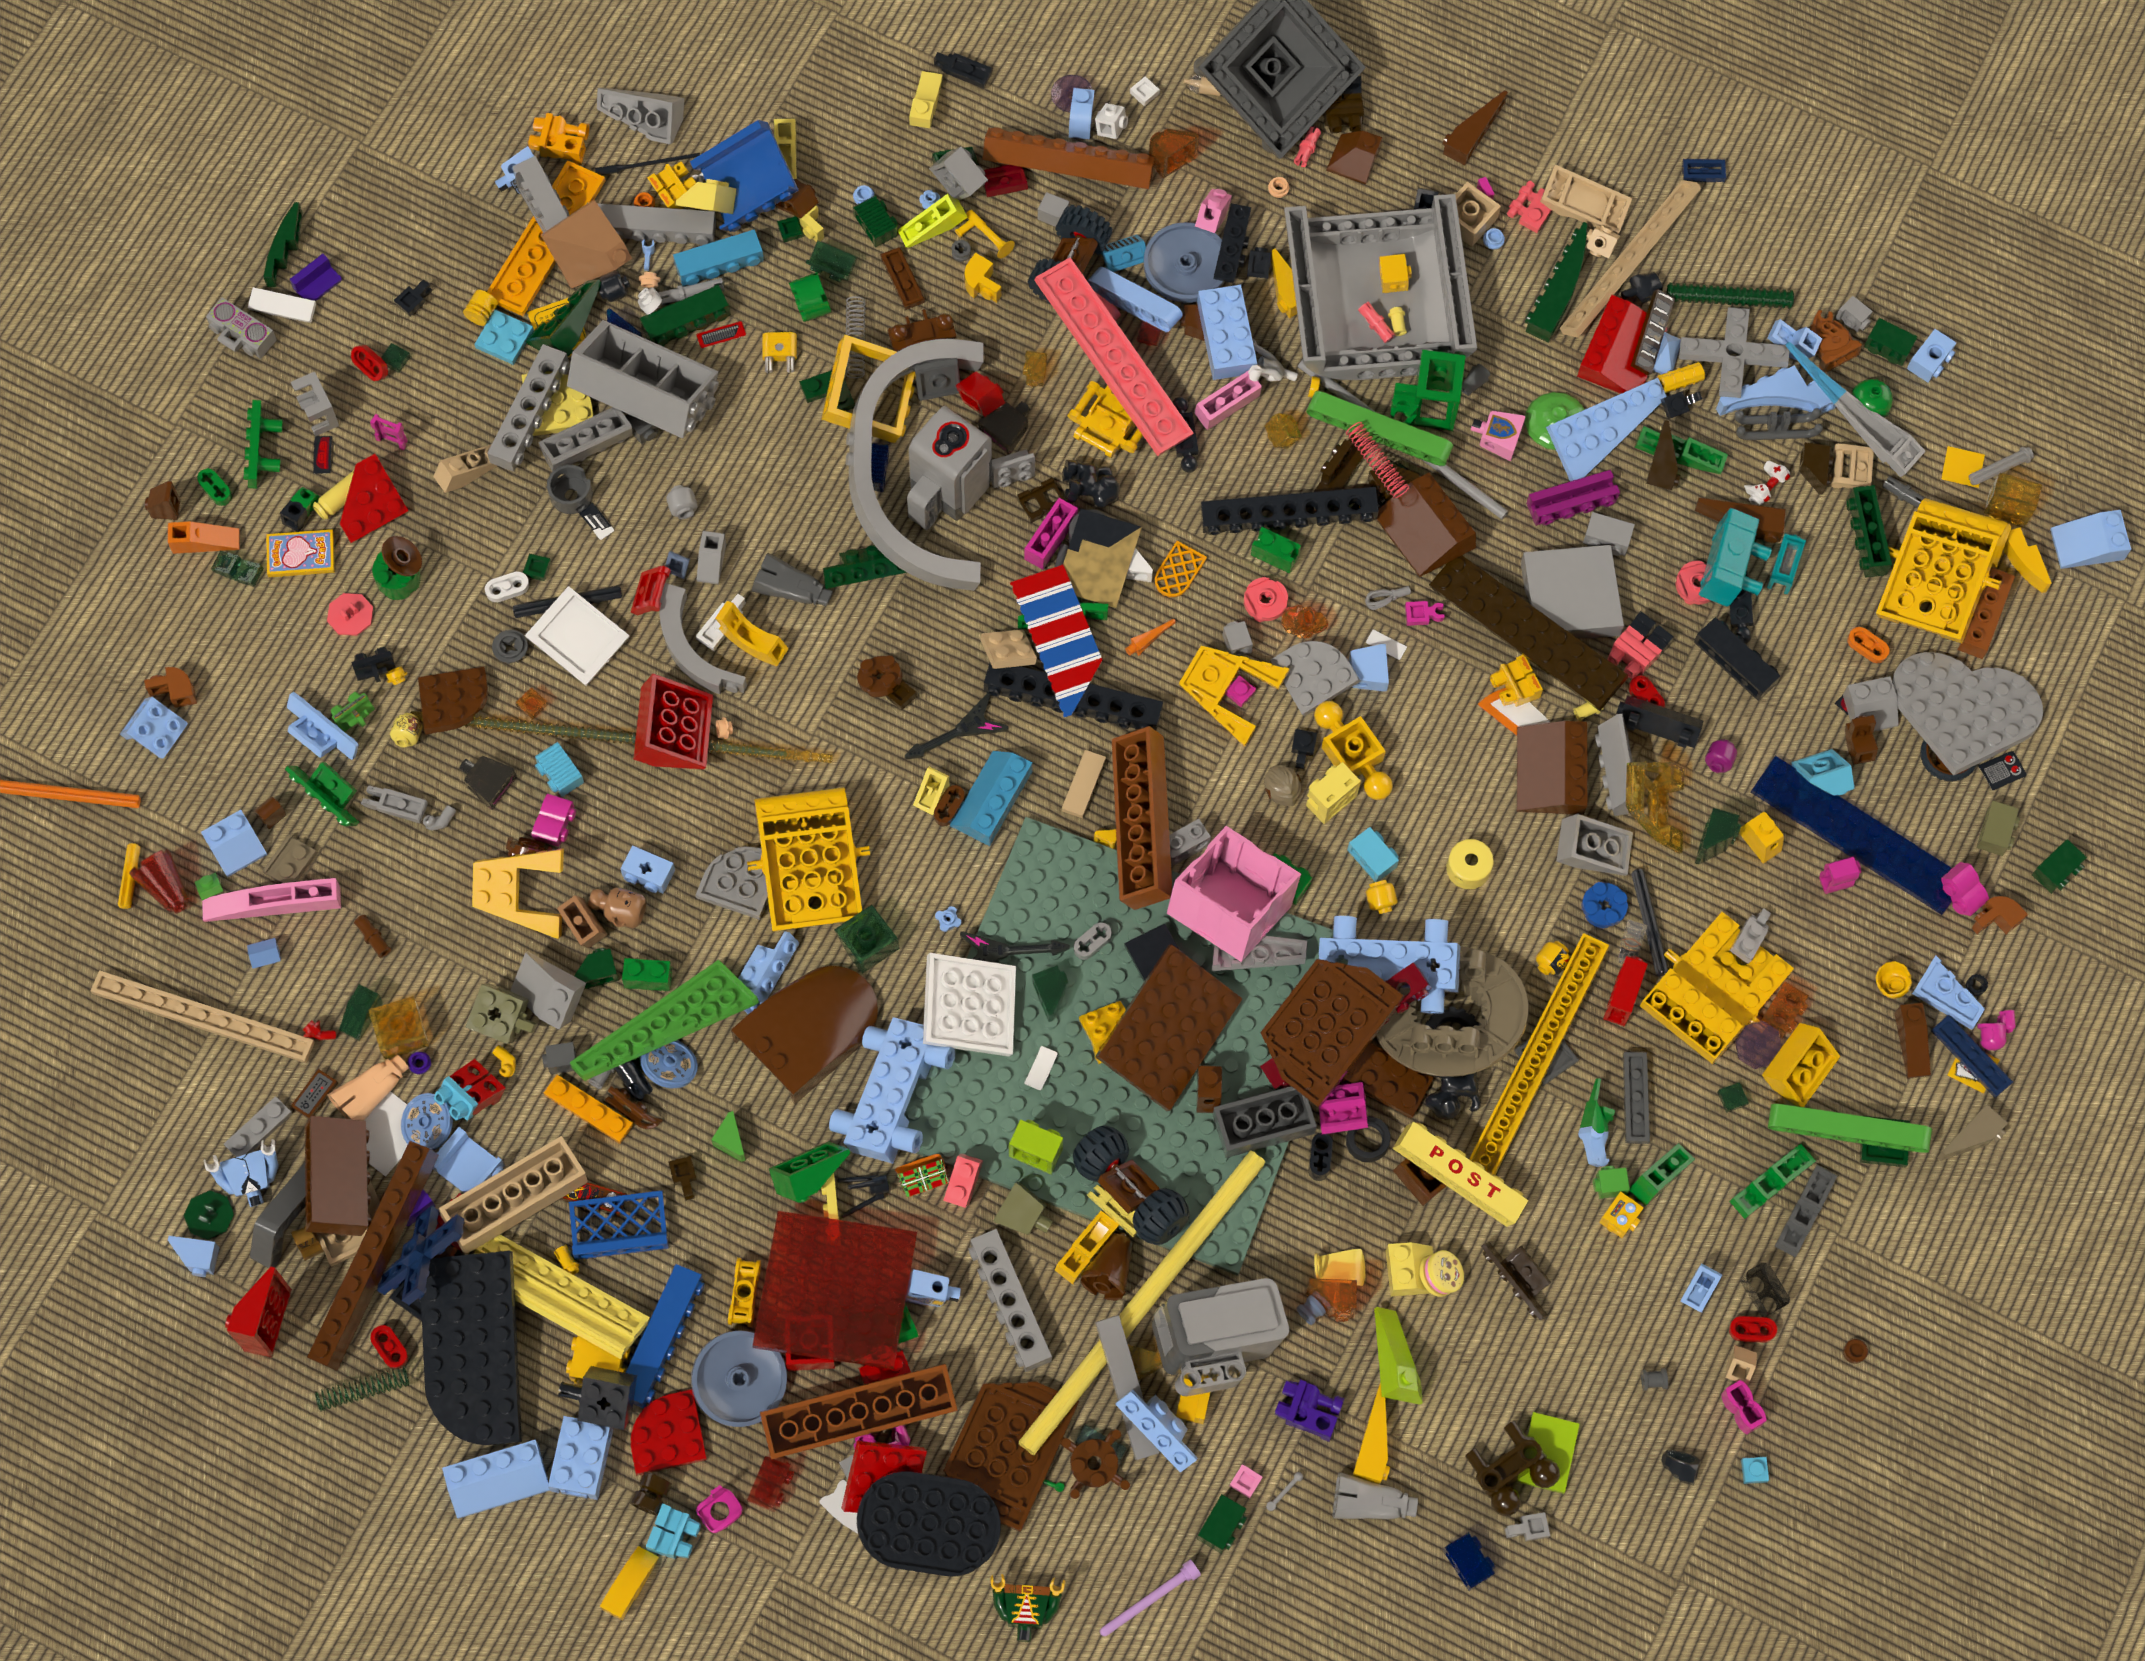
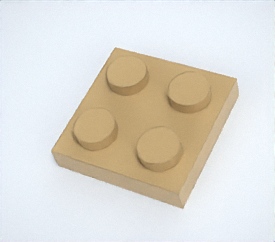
M1024 629L981 634V643L993 669L1036 664L1037 657Z

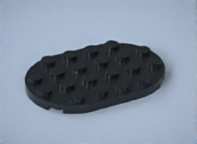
M897 1471L876 1480L863 1494L856 1516L859 1538L868 1553L878 1562L891 1568L950 1577L969 1574L987 1562L997 1547L1001 1530L1000 1516L996 1505L991 1497L978 1485L959 1478L913 1471Z

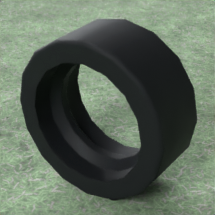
M1367 1116L1368 1126L1377 1129L1381 1134L1382 1143L1380 1147L1373 1152L1360 1150L1355 1143V1134L1359 1129L1347 1132L1346 1146L1349 1153L1355 1159L1361 1162L1372 1163L1380 1160L1386 1154L1390 1145L1391 1134L1388 1126L1381 1119Z

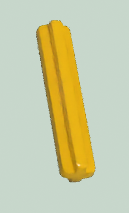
M130 843L127 845L118 906L122 909H130L132 905L141 849L138 844Z

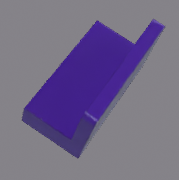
M321 254L290 278L293 290L301 298L315 302L342 281V278L331 267L329 259L324 254Z

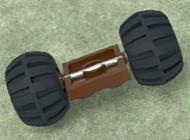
M1106 1125L1094 1128L1081 1139L1074 1149L1073 1161L1077 1171L1086 1179L1098 1182L1128 1214L1135 1211L1133 1225L1141 1239L1154 1245H1162L1170 1241L1183 1229L1190 1216L1188 1204L1183 1196L1171 1189H1160L1133 1160L1125 1163L1129 1155L1127 1140L1120 1131Z

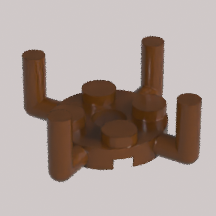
M1112 1429L1104 1441L1088 1439L1077 1445L1066 1437L1060 1440V1444L1072 1453L1070 1467L1074 1477L1077 1479L1069 1490L1070 1497L1077 1499L1084 1485L1088 1487H1101L1110 1481L1123 1490L1129 1489L1130 1483L1116 1473L1118 1457L1112 1445L1116 1439L1121 1437V1432L1118 1429ZM1092 1456H1097L1101 1460V1465L1096 1470H1091L1087 1465L1088 1459Z

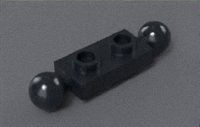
M1177 397L1172 403L1194 434L1175 446L1176 456L1184 457L1181 460L1182 470L1192 473L1198 467V461L1193 455H1198L1199 453L1193 413H1185L1189 407L1188 401L1183 397Z
M1742 589L1730 604L1731 628L1738 627L1734 634L1742 637L1745 643H1748L1752 638V633L1747 626H1754L1752 593Z

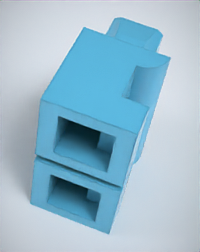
M662 1503L646 1548L648 1551L673 1559L676 1556L689 1558L693 1545L683 1542V1537L685 1533L697 1537L701 1524L691 1519L689 1514L682 1513Z

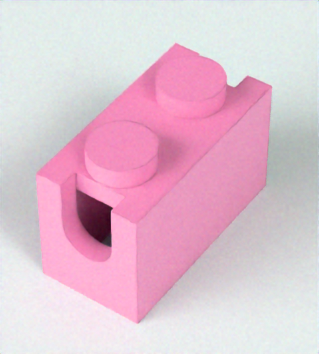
M1211 189L1201 203L1195 226L1216 233L1226 218L1232 195L1227 194L1222 189Z

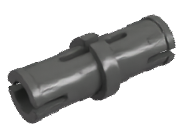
M1889 476L1882 488L1898 496L1900 501L1905 500L1916 508L1926 498L1912 490L1910 485L1907 484L1905 486L1892 478V476Z

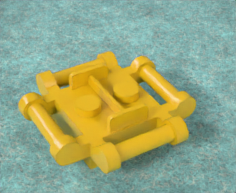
M1094 381L1089 382L1087 391L1076 407L1071 409L1067 415L1070 420L1080 425L1076 429L1073 438L1089 443L1105 452V455L1109 458H1112L1116 451L1121 448L1129 453H1134L1138 448V442L1143 436L1139 429H1137L1131 439L1127 440L1136 426L1109 386L1107 385L1104 389ZM1093 395H1097L1098 398L1090 408L1086 417L1082 416L1081 413Z

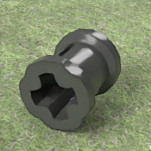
M1661 1368V1371L1647 1372L1646 1369L1642 1370L1641 1384L1643 1391H1647L1648 1388L1657 1387L1668 1389L1666 1368Z

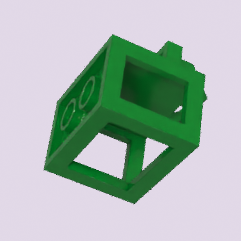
M1422 349L1415 385L1395 383L1390 416L1394 418L1396 413L1403 412L1407 416L1406 421L1403 422L1405 424L1453 431L1460 404L1466 355ZM1426 388H1428V389H1436V390H1443V391H1449V393H1448V392L1433 391V390H1426ZM1422 399L1448 402L1446 420L1420 417Z

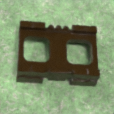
M1052 477L1041 482V486L1032 489V491L1028 489L1017 495V500L1031 523L1043 518V515L1048 514L1056 501L1049 503L1044 496L1045 492L1054 489L1059 498L1065 501ZM1035 499L1040 509L1031 513L1026 508L1025 502Z

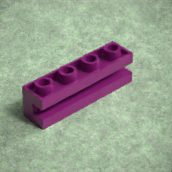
M1611 470L1529 494L1526 504L1535 526L1540 524L1549 525L1560 518L1569 519L1580 512L1589 513L1597 507H1609L1615 504L1620 491L1618 486L1612 483L1614 477Z

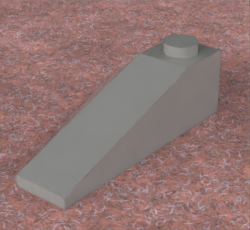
M599 87L597 90V109L611 118L629 125L630 129L641 132L651 141L672 144L683 121L684 98L665 94Z

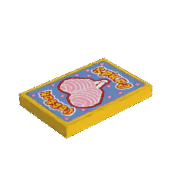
M333 529L266 534L268 578L335 573Z

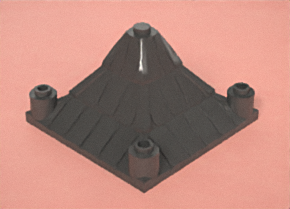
M1259 0L1207 56L1198 57L1193 66L1195 73L1199 77L1206 78L1258 137L1262 139L1263 149L1268 153H1273L1278 159H1281L1366 68L1307 0Z

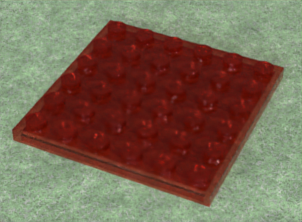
M778 1211L754 1334L753 1348L894 1369L917 1231Z

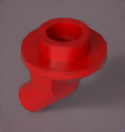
M311 1020L303 1029L305 1032L303 1037L316 1038L318 1040L336 1039L335 1030L321 1031L320 1020L316 1022Z

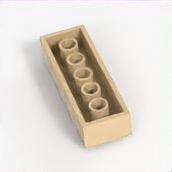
M560 1136L439 1208V1211L445 1223L456 1214L464 1218V1232L457 1243L466 1255L586 1184L587 1177L567 1143Z

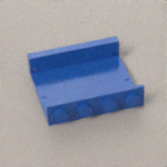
M755 121L690 161L693 169L701 170L705 180L711 179L727 182L729 187L736 188L733 214L720 212L725 223L719 227L720 230L735 232L745 222L756 220L760 213L774 209L776 207L775 204L791 199L793 197L792 194L799 191L768 122Z

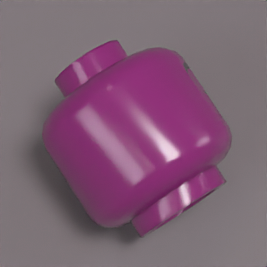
M1721 739L1714 741L1706 753L1705 762L1715 773L1728 772L1735 763L1737 750L1729 740Z

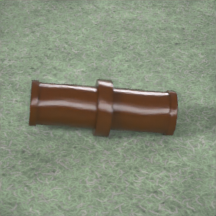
M361 915L354 921V924L363 934L366 944L372 946L379 958H383L391 952V948L381 937L382 933L380 930L375 929L366 915Z

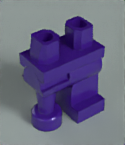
M1286 1380L1282 1394L1292 1397L1293 1401L1291 1405L1279 1401L1275 1415L1286 1420V1425L1307 1431L1330 1442L1338 1417L1316 1410L1317 1406L1331 1408L1330 1412L1339 1416L1345 1398L1335 1396L1332 1399L1321 1394L1315 1385L1300 1380L1299 1383Z

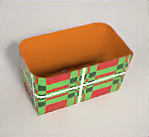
M934 1154L895 1169L906 1197H911L949 1183L944 1161L940 1154Z

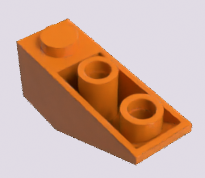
M191 521L168 523V544L173 554L240 550L239 528Z

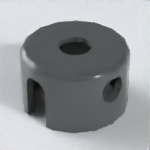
M576 465L560 466L551 472L547 479V491L550 501L558 511L564 514H576L589 506L593 490L590 479H586L585 472L581 467ZM568 490H575L578 496L575 500H567L565 493Z

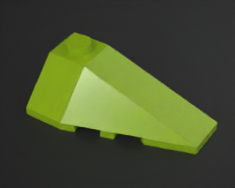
M1376 1307L1374 1312L1382 1397L1421 1405L1423 1403L1421 1380L1398 1315L1394 1310Z

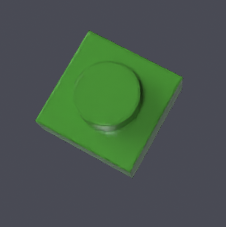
M216 872L195 881L202 900L223 892Z

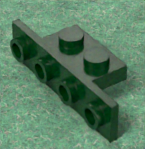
M875 545L858 550L850 549L839 553L840 565L823 568L826 589L907 573L891 562Z

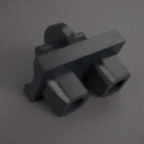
M386 647L377 648L375 655L367 657L364 653L356 654L354 661L351 662L357 681L375 677L376 683L381 682L379 675L386 674L388 671L396 668L391 651H388Z

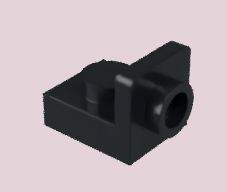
M1255 247V251L1250 250L1248 277L1268 279L1271 253L1267 252L1268 248Z

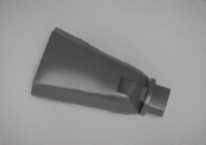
M770 553L766 554L761 570L759 569L752 587V592L785 598L804 604L813 603L815 606L820 604L825 607L828 605L833 591L824 588L825 585L813 576L794 568Z

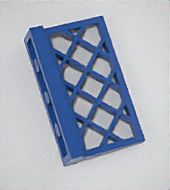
M663 1191L569 1202L572 1250L575 1260L669 1249ZM658 1197L659 1206L653 1213L643 1206L649 1198ZM625 1201H632L637 1205L630 1216L620 1209ZM602 1204H609L614 1208L607 1218H604L597 1212ZM585 1206L591 1212L581 1221L575 1216V1207ZM640 1208L650 1215L643 1225H640L633 1219ZM617 1211L627 1218L619 1229L609 1222ZM659 1211H660V1218H658V1217L656 1216V1214H657ZM594 1214L604 1221L596 1231L586 1225ZM654 1218L661 1223L662 1232L651 1233L646 1227ZM576 1221L580 1224L578 1228H576ZM630 1221L640 1228L634 1236H627L622 1232ZM606 1224L616 1230L615 1234L609 1239H604L599 1235ZM583 1227L593 1234L588 1241L578 1242L577 1234Z

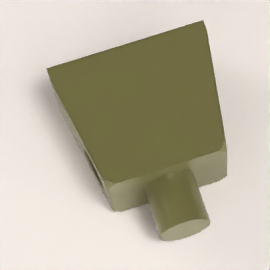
M1019 1181L1014 1184L993 1220L995 1223L1026 1235L1031 1234L1034 1227L1047 1233L1053 1223L1052 1220L1042 1215L1047 1205Z

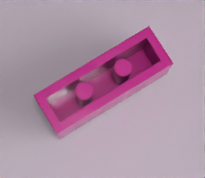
M1058 498L1025 547L1024 560L1044 570L1068 534L1069 525L1073 517L1078 514V508Z

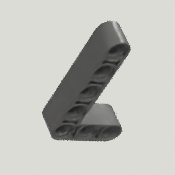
M305 1163L270 1202L254 1224L250 1258L267 1268L277 1265L282 1254L285 1230L306 1207Z

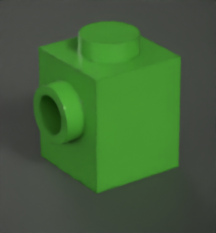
M1606 1166L1598 1171L1595 1178H1593L1594 1192H1598L1599 1199L1617 1197L1620 1191L1625 1195L1629 1193L1630 1187L1626 1168L1615 1169L1614 1166Z

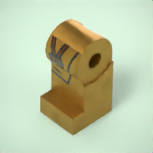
M306 1225L299 1230L291 1231L305 1261L324 1252L316 1233L306 1232Z

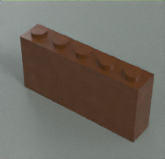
M310 1116L305 1125L306 1232L362 1236L369 1227L371 1214H368V1207L371 1201V1194L367 1192V1186L370 1183V1172L367 1171V1165L370 1160V1151L367 1150L366 1144L369 1141L370 1133L369 1130H366V1121Z

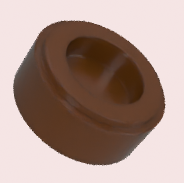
M1859 1339L1848 1341L1843 1348L1845 1359L1852 1364L1863 1362L1868 1355L1867 1345Z

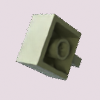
M486 983L481 984L465 1027L503 1043L510 1044L514 1042L516 1034H520L522 1030L534 1033L537 1023L526 1019L528 1014L525 1013L529 1002L527 998ZM499 1009L500 1011H498V1013H501V1017L497 1018V1014L495 1015V1010Z

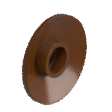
M392 536L383 543L382 556L391 570L402 576H413L421 569V554L411 541L401 536Z

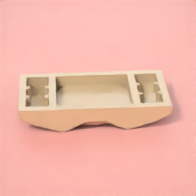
M1554 165L1540 202L1560 216L1575 218L1587 223V226L1592 230L1597 225L1601 226L1603 224L1611 227L1614 233L1619 234L1632 198L1558 165Z

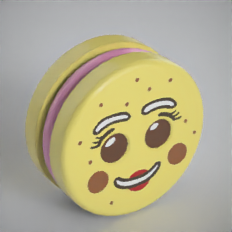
M1446 1250L1437 1251L1426 1256L1420 1264L1421 1281L1432 1295L1444 1297L1458 1291L1462 1287L1464 1271L1458 1258L1451 1252Z

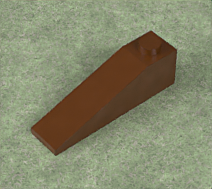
M1505 90L1458 125L1452 134L1448 133L1442 143L1444 145L1443 155L1465 166L1505 105L1508 92Z
M1698 498L1695 511L1720 522L1730 508L1759 519L1756 539L1764 540L1767 543L1780 542L1784 534L1786 509Z

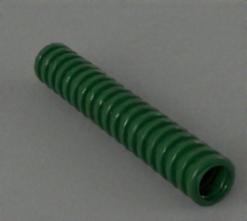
M1669 282L1666 291L1667 295L1675 299L1674 302H1678V300L1685 302L1687 300L1688 303H1691V301H1694V303L1701 301V304L1705 302L1708 304L1712 302L1718 304L1720 302L1721 305L1725 303L1731 305L1734 303L1735 306L1738 304L1745 306L1747 304L1748 306L1754 305V307H1758V305H1761V307H1765L1767 305L1768 308L1772 306L1778 308V306H1781L1783 309L1785 307L1791 309L1794 304L1793 290L1787 292L1786 289L1782 291L1776 289L1773 291L1772 288L1766 290V288H1762V290L1756 288L1754 290L1752 287H1749V289L1742 287L1740 289L1739 286L1735 288L1729 286V288H1726L1723 285L1721 288L1719 285L1715 287L1709 285V287H1706V284L1702 286L1696 284L1693 286L1690 283L1688 286L1686 283H1682V285L1676 283L1673 285L1672 282Z

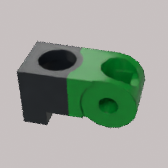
M305 487L300 488L280 512L282 524L300 532L304 527V521L311 514L310 512L314 510V502L317 503L320 496Z

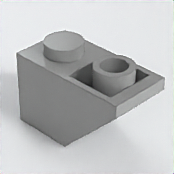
M702 532L698 556L697 582L719 585L726 550L725 534Z

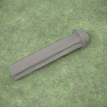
M2021 447L2018 452L1970 474V483L1977 485L2024 462L2030 463L2031 459L2034 458L2032 450L2029 447Z

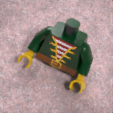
M1001 1574L1002 1580L999 1583H995L993 1575H991L993 1603L1001 1620L1008 1622V1627L1017 1628V1641L1031 1642L1032 1629H1042L1043 1624H1048L1059 1610L1065 1580H1063L1060 1587L1054 1585L1055 1577L1052 1578L1050 1587L1005 1584L1003 1574Z

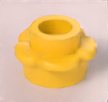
M402 666L386 673L387 683L392 682L393 685L402 683L406 680L404 676L407 675V672H404Z

